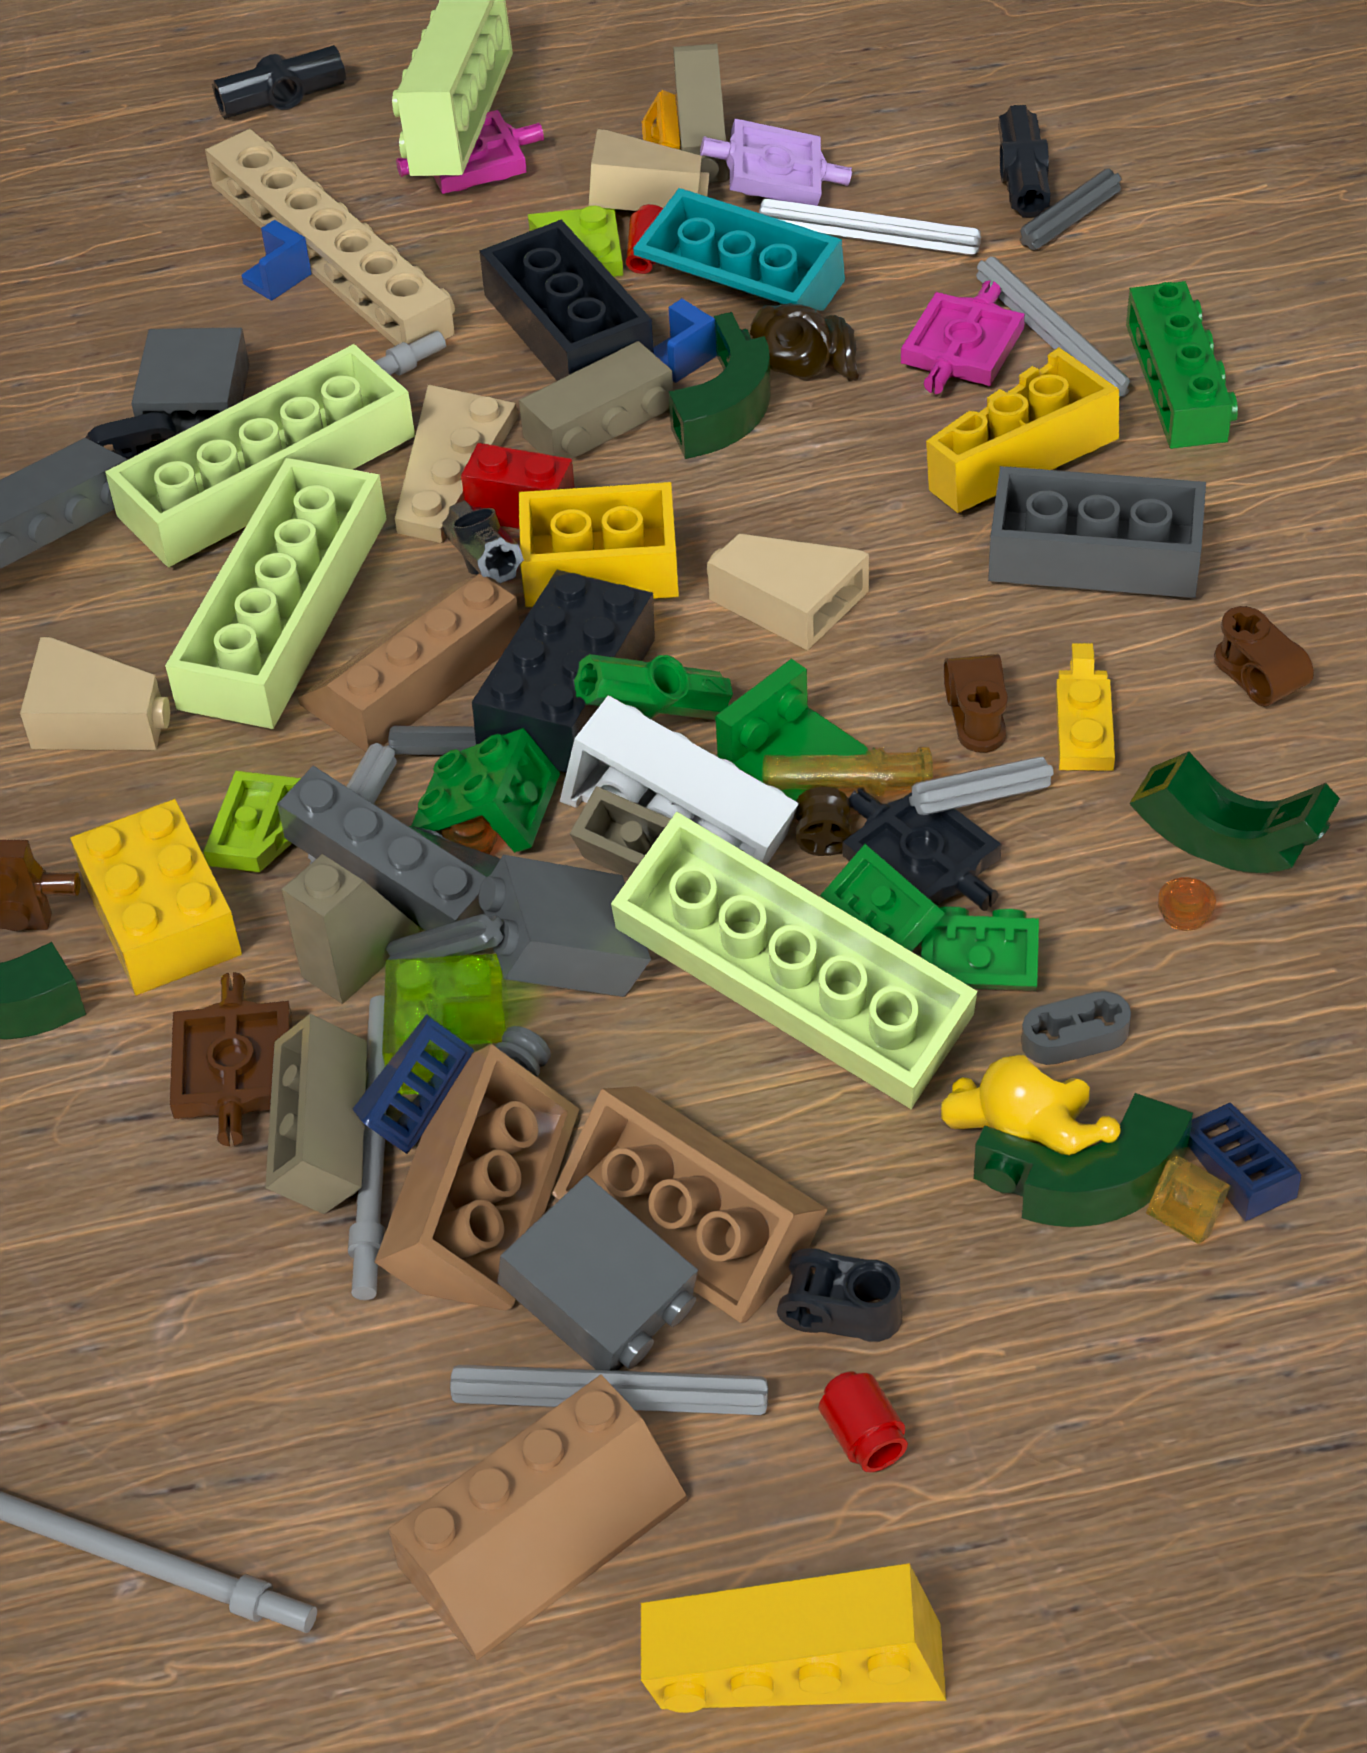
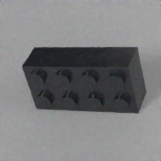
M562 219L479 250L485 297L557 381L637 341L654 354L652 319Z
M556 570L472 700L476 745L492 735L500 734L502 736L524 728L557 770L567 773L574 739L599 708V706L586 705L584 699L576 697L574 679L579 670V662L589 654L643 661L655 641L653 592Z

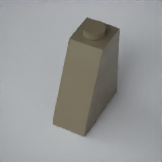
M717 44L673 47L680 150L700 155L704 136L726 141ZM703 155L700 172L709 173L708 183L728 181L726 160Z
M323 854L281 889L301 976L341 1004L347 1001L387 964L386 962L390 955L386 948L391 941L420 932L419 927L369 884Z

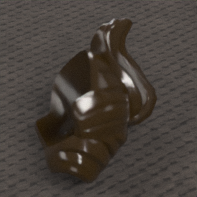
M790 303L779 306L764 305L752 320L750 335L753 339L765 336L769 347L770 368L773 371L800 379H809L824 370L828 362L843 377L854 381L858 380L859 374L857 373L855 359L857 347L854 330L845 322L844 318L837 315H829L823 318L819 312L811 307Z

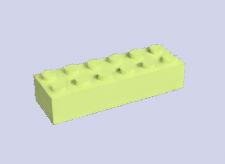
M439 0L436 9L431 11L427 29L422 30L419 46L417 49H413L411 63L408 69L403 70L402 82L399 88L394 90L392 96L393 113L395 117L401 118L403 130L399 138L400 154L403 159L408 161L410 176L463 175L486 120V114L491 108L513 55L506 0Z
M353 344L105 471L116 515L169 568L246 527L286 458L353 470L415 437L409 391Z
M290 458L285 459L165 665L176 710L274 729L387 520L379 474Z
M679 812L674 814L611 903L616 929L910 1109L913 1108L974 1015L977 991Z

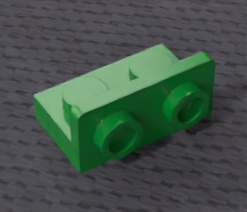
M866 844L863 845L820 895L827 902L911 952L945 914Z
M939 907L945 914L923 938L921 958L973 989L1037 990L1039 918H1027V913L1018 909H997L992 911V917L969 916V910L961 907Z

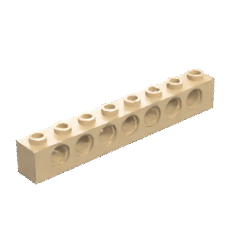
M248 129L205 149L212 186L260 228L276 220L304 236L311 273L393 345L396 346L402 342H406L409 345L435 331H439L444 339L455 335L452 316L455 312V306L450 294L444 288H438L432 283L418 266H412L400 256L393 245H387L374 234L372 228L367 223H361L349 213L347 207L342 202H336L324 191L318 182H313L304 175L293 161L285 159L276 151L271 142H265L255 132Z

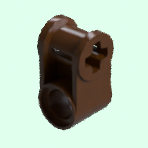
M1238 606L1229 609L1224 614L1221 622L1224 638L1215 650V664L1245 690L1253 702L1259 706L1266 707L1311 683L1314 669L1306 651L1300 645L1291 641L1271 623L1264 613L1252 607Z
M988 654L945 658V693L948 705L952 709L958 740L961 745L974 752L986 753L996 750L1005 741L1006 726L1002 713L1007 708L1008 701L1000 655Z

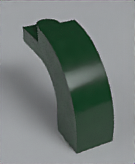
M732 312L714 316L716 352L723 372L705 383L669 391L671 430L685 459L716 452L736 443L760 423L769 406L770 354L765 336L751 339L747 329H740Z
M1188 751L1151 767L1129 804L1156 832L1190 855L1231 870L1271 873L1293 868L1303 848L1318 841L1328 831L1330 827L1328 820L1340 798L1327 783L1277 801H1259L1246 798L1220 784Z
M52 942L20 957L0 963V1039H17L38 1035L87 1015L75 978Z
M1135 1093L1120 1123L1121 1133L1116 1141L1112 1143L1102 1141L1072 1155L1061 1154L1048 1147L984 1126L975 1144L973 1179L985 1183L995 1191L1022 1196V1219L1061 1227H1085L1115 1221L1145 1207L1157 1198L1172 1181L1188 1149L1193 1112Z

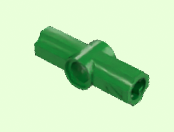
M589 654L579 662V670L574 679L576 697L584 699L586 705L600 706L609 695L625 705L635 707L649 719L662 713L715 720V716L728 707L733 696L730 678H724L720 671L683 667L678 660L668 655H658L650 662Z

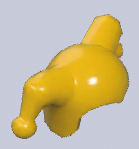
M1025 1055L1003 1057L991 1063L978 1088L972 1079L961 1077L953 1083L952 1093L941 1104V1119L951 1129L984 1128V1126H988L1036 1144L1042 1143L1046 1147L1066 1155L1075 1154L1100 1140L1112 1143L1116 1141L1121 1133L1118 1121L1110 1116H1102L1096 1124H1080L1075 1119L1089 1102L1090 1087L1083 1080L1070 1078L1062 1083L1054 1081L1042 1073Z

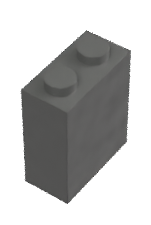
M149 329L131 403L134 417L157 412L166 414L172 418L179 434L242 402L250 365L243 329ZM160 433L151 435V440L161 439Z
M503 854L491 875L486 877L481 884L479 904L487 917L496 915L503 922L500 927L503 939L499 945L492 948L497 954L504 979L625 997L651 961V957L647 947L615 927L611 903L625 885L623 876Z
M586 1175L500 1255L498 1284L595 1370L618 1371L623 1365L628 1369L634 1368L653 1346L654 1340L651 1337L665 1323L674 1327L690 1312L696 1302L693 1291L698 1269Z

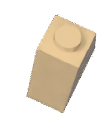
M597 129L591 162L589 206L638 211L641 206L647 204L664 208L678 188L707 196L709 173L700 172L702 158L700 155L616 132Z
M739 533L724 548L716 550L707 562L709 600L808 651L869 592V554L857 549Z
M40 637L20 715L31 749L156 750L161 729H167L169 726L170 704L167 697H161L156 675L51 637Z

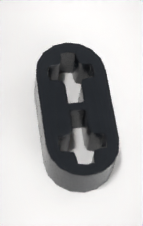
M157 412L101 424L90 430L85 438L102 447L113 445L112 452L129 460L178 433L172 418ZM160 433L161 439L151 441V435Z

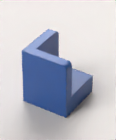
M276 220L261 228L266 256L261 258L258 264L241 275L244 285L271 301L312 274L305 237Z
M683 298L668 307L670 337L654 347V355L672 370V380L675 383L717 356L715 319Z

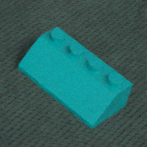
M678 188L633 248L635 256L782 304H802L819 311L825 310L845 281L842 239Z

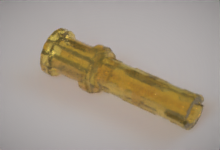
M873 747L872 750H867L866 755L850 756L765 755L763 761V783L776 787L779 790H808L815 787L857 789L863 787L873 796H883L885 791L912 790V786L917 782L933 779V762L929 747H918L916 752H885L882 747Z

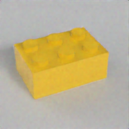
M671 482L519 492L520 549L524 559L520 565L525 607L534 606L556 570L653 592V599L679 597Z
M176 799L70 837L83 882L135 996L242 955L232 912Z

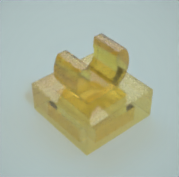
M1177 1155L1167 1161L1146 1214L1195 1243L1200 1244L1209 1237L1231 1185Z

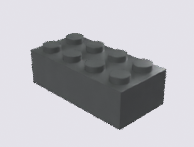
M1000 466L990 535L988 581L1196 598L1202 549L1206 482Z

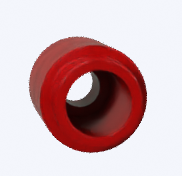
M849 1371L836 1376L826 1385L818 1409L850 1462L859 1464L865 1472H877L895 1463L905 1453L908 1447V1442L904 1437L905 1425L872 1374H857L856 1372Z

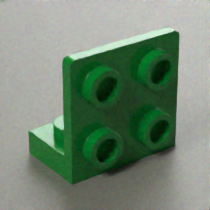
M792 658L715 716L717 757L732 762L739 770L762 783L778 788L794 801L808 789L834 786L868 759V747L808 707L807 669Z
M524 728L502 736L500 734L492 735L475 746L461 751L457 749L448 751L437 760L426 792L418 802V810L411 826L438 831L483 815L492 829L501 836L514 853L531 848L560 772Z

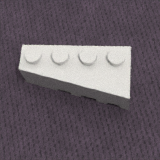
M609 695L574 739L560 802L577 808L582 801L587 803L595 787L598 786L671 819L676 812H679L767 865L787 836L799 804L787 797L778 788L762 783L739 770L732 762L716 757L693 744L684 735L672 732L644 716L635 707L625 705Z

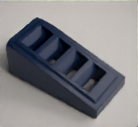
M426 1014L356 1103L353 1111L366 1126L408 1154L424 1133L474 1052V1049ZM429 1040L449 1053V1056L443 1063L424 1050ZM416 1061L434 1073L428 1082L411 1071ZM403 1082L419 1093L413 1102L398 1092ZM390 1104L403 1112V1115L397 1122L385 1114Z
M1227 1103L1192 1119L1188 1147L1245 1222L1297 1198L1302 1176L1300 1171L1232 1103ZM1223 1125H1226L1229 1129L1210 1139L1205 1135V1133ZM1238 1140L1241 1144L1226 1152H1222L1219 1147ZM1248 1155L1252 1159L1251 1161L1246 1162L1240 1166H1237L1234 1163L1235 1161L1244 1158ZM1260 1170L1264 1174L1255 1180H1251L1248 1177Z

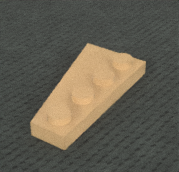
M428 385L395 515L398 534L443 544L446 535L442 522L449 514V507L464 501L461 474L477 443L501 447L518 419L516 403Z

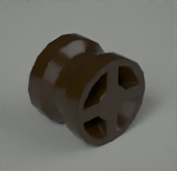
M815 787L800 794L796 800L799 803L796 809V819L799 822L796 827V837L799 847L808 854L816 856H831L843 851V841L851 836V825L848 822L850 817V800L846 794L832 787Z

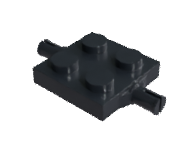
M863 787L857 788V792L855 790L848 798L850 800V808L857 811L867 821L862 828L843 841L844 858L850 861L866 844L936 906L957 893L965 895L979 906L982 911H987L988 905L992 907L995 904L999 895L998 891L992 889L977 876L1001 859L1002 844L956 809L928 815L918 814L915 806H911L909 802L912 792L904 798L887 804L879 802L866 792Z

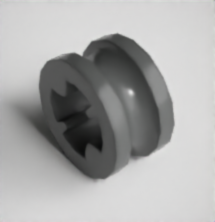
M521 1026L508 1027L502 1036V1042L497 1043L495 1046L536 1077L540 1074V1067L545 1066L551 1057V1051L547 1043L533 1031Z

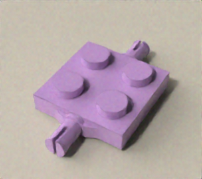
M734 119L729 142L704 136L700 148V156L704 155L726 160L730 169V190L749 196H761L775 200L818 206L822 194L821 184L823 181L848 186L852 174V167L826 162L821 152L820 136L740 119Z

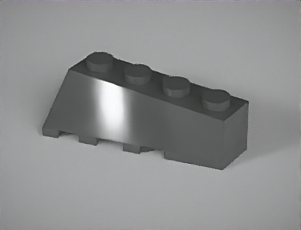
M83 438L1 479L0 569L114 510L105 471L128 459L87 438Z
M314 765L277 804L285 839L316 859L321 854L325 855L361 878L425 931L485 914L479 904V890L483 880L491 875L500 858L402 823Z

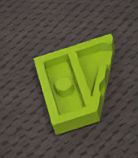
M588 206L583 209L528 214L529 231L562 219L613 277L623 276V262L615 209Z
M235 771L203 851L208 866L261 872L292 843L284 837L277 804L301 778Z

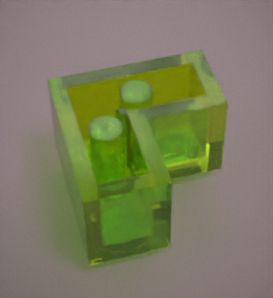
M497 954L386 960L382 1045L384 1065L386 1066L426 1014L467 1044L502 1042V1036L508 1028V991L506 979L503 977ZM429 1040L424 1048L426 1052L441 1063L449 1056V1053L431 1040ZM417 1061L411 1069L412 1072L426 1082L434 1075V1073ZM404 1082L398 1090L402 1095L419 1094Z

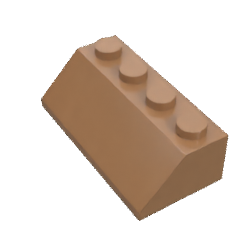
M480 573L461 581L443 591L298 697L299 704L366 752L369 746L374 743H379L383 746L389 741L388 737L391 727L410 726L501 657L520 627L517 598L489 578L482 577Z
M490 1044L472 1053L421 1136L374 1262L422 1295L504 1311L513 1308L516 1299L498 1284L500 1255L544 1215L579 1108L494 1045Z
M639 1086L601 1089L552 1192V1195L560 1200L583 1177L588 1175L698 1269L694 1292L740 1323L747 1322L791 1274L789 1264L792 1254L797 1250L809 1248L828 1210Z
M600 1374L389 1527L388 1530L400 1570L476 1661H478L687 1502V1495L642 1417Z

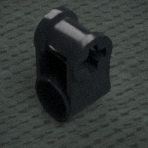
M813 1248L800 1249L792 1254L789 1264V1270L793 1275L788 1294L780 1298L777 1308L779 1319L786 1325L803 1332H823L859 1338L868 1342H880L891 1338L898 1332L902 1324L901 1287L898 1273L891 1265L880 1260H866L836 1255ZM812 1267L816 1268L815 1274L813 1273ZM869 1299H880V1300H882V1301H879V1302H876V1303H867V1302H864V1301L869 1300Z

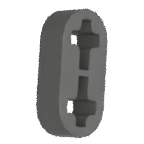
M1100 991L1036 1007L1030 1010L1023 1020L1022 1050L1028 1058L1044 1065L1059 1064L1120 1047L1128 1038L1131 1021L1130 1005L1123 997L1116 993ZM1103 1016L1106 1022H1113V1025L1105 1026L1101 1019H1094V1017ZM1048 1030L1052 1037L1058 1036V1039L1049 1040L1045 1033L1039 1034V1031Z

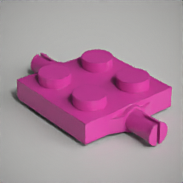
M498 110L487 112L486 120L463 175L433 176L442 194L462 191L468 187L495 180H504L511 176L526 173L525 156L520 146L544 141L543 129L540 123L515 129L503 120ZM396 158L400 177L409 175L407 159Z
M985 281L974 298L955 297L936 292L901 347V363L931 371L924 380V387L928 392L932 393L935 388V394L941 393L949 377L952 376L969 382L991 386L1024 329L1025 318L1024 313L1003 309L994 304L1001 294V288L996 282L993 281L990 287L991 281Z

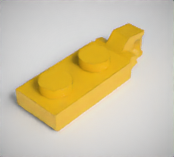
M1072 643L1070 670H1059L1058 679H1056L1055 697L1059 770L1114 771L1115 749L1110 679H1107V670H1094L1093 643Z

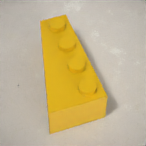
M1058 347L1048 354V363L1040 369L1031 366L1019 375V384L1008 392L999 389L987 397V407L980 412H966L926 440L929 491L959 513L996 496L1000 466L1055 470L1065 463L1087 453L1094 452L1098 448L1119 439V389Z
M910 1563L641 1603V1682L661 1709L689 1713L702 1708L946 1701L941 1624Z

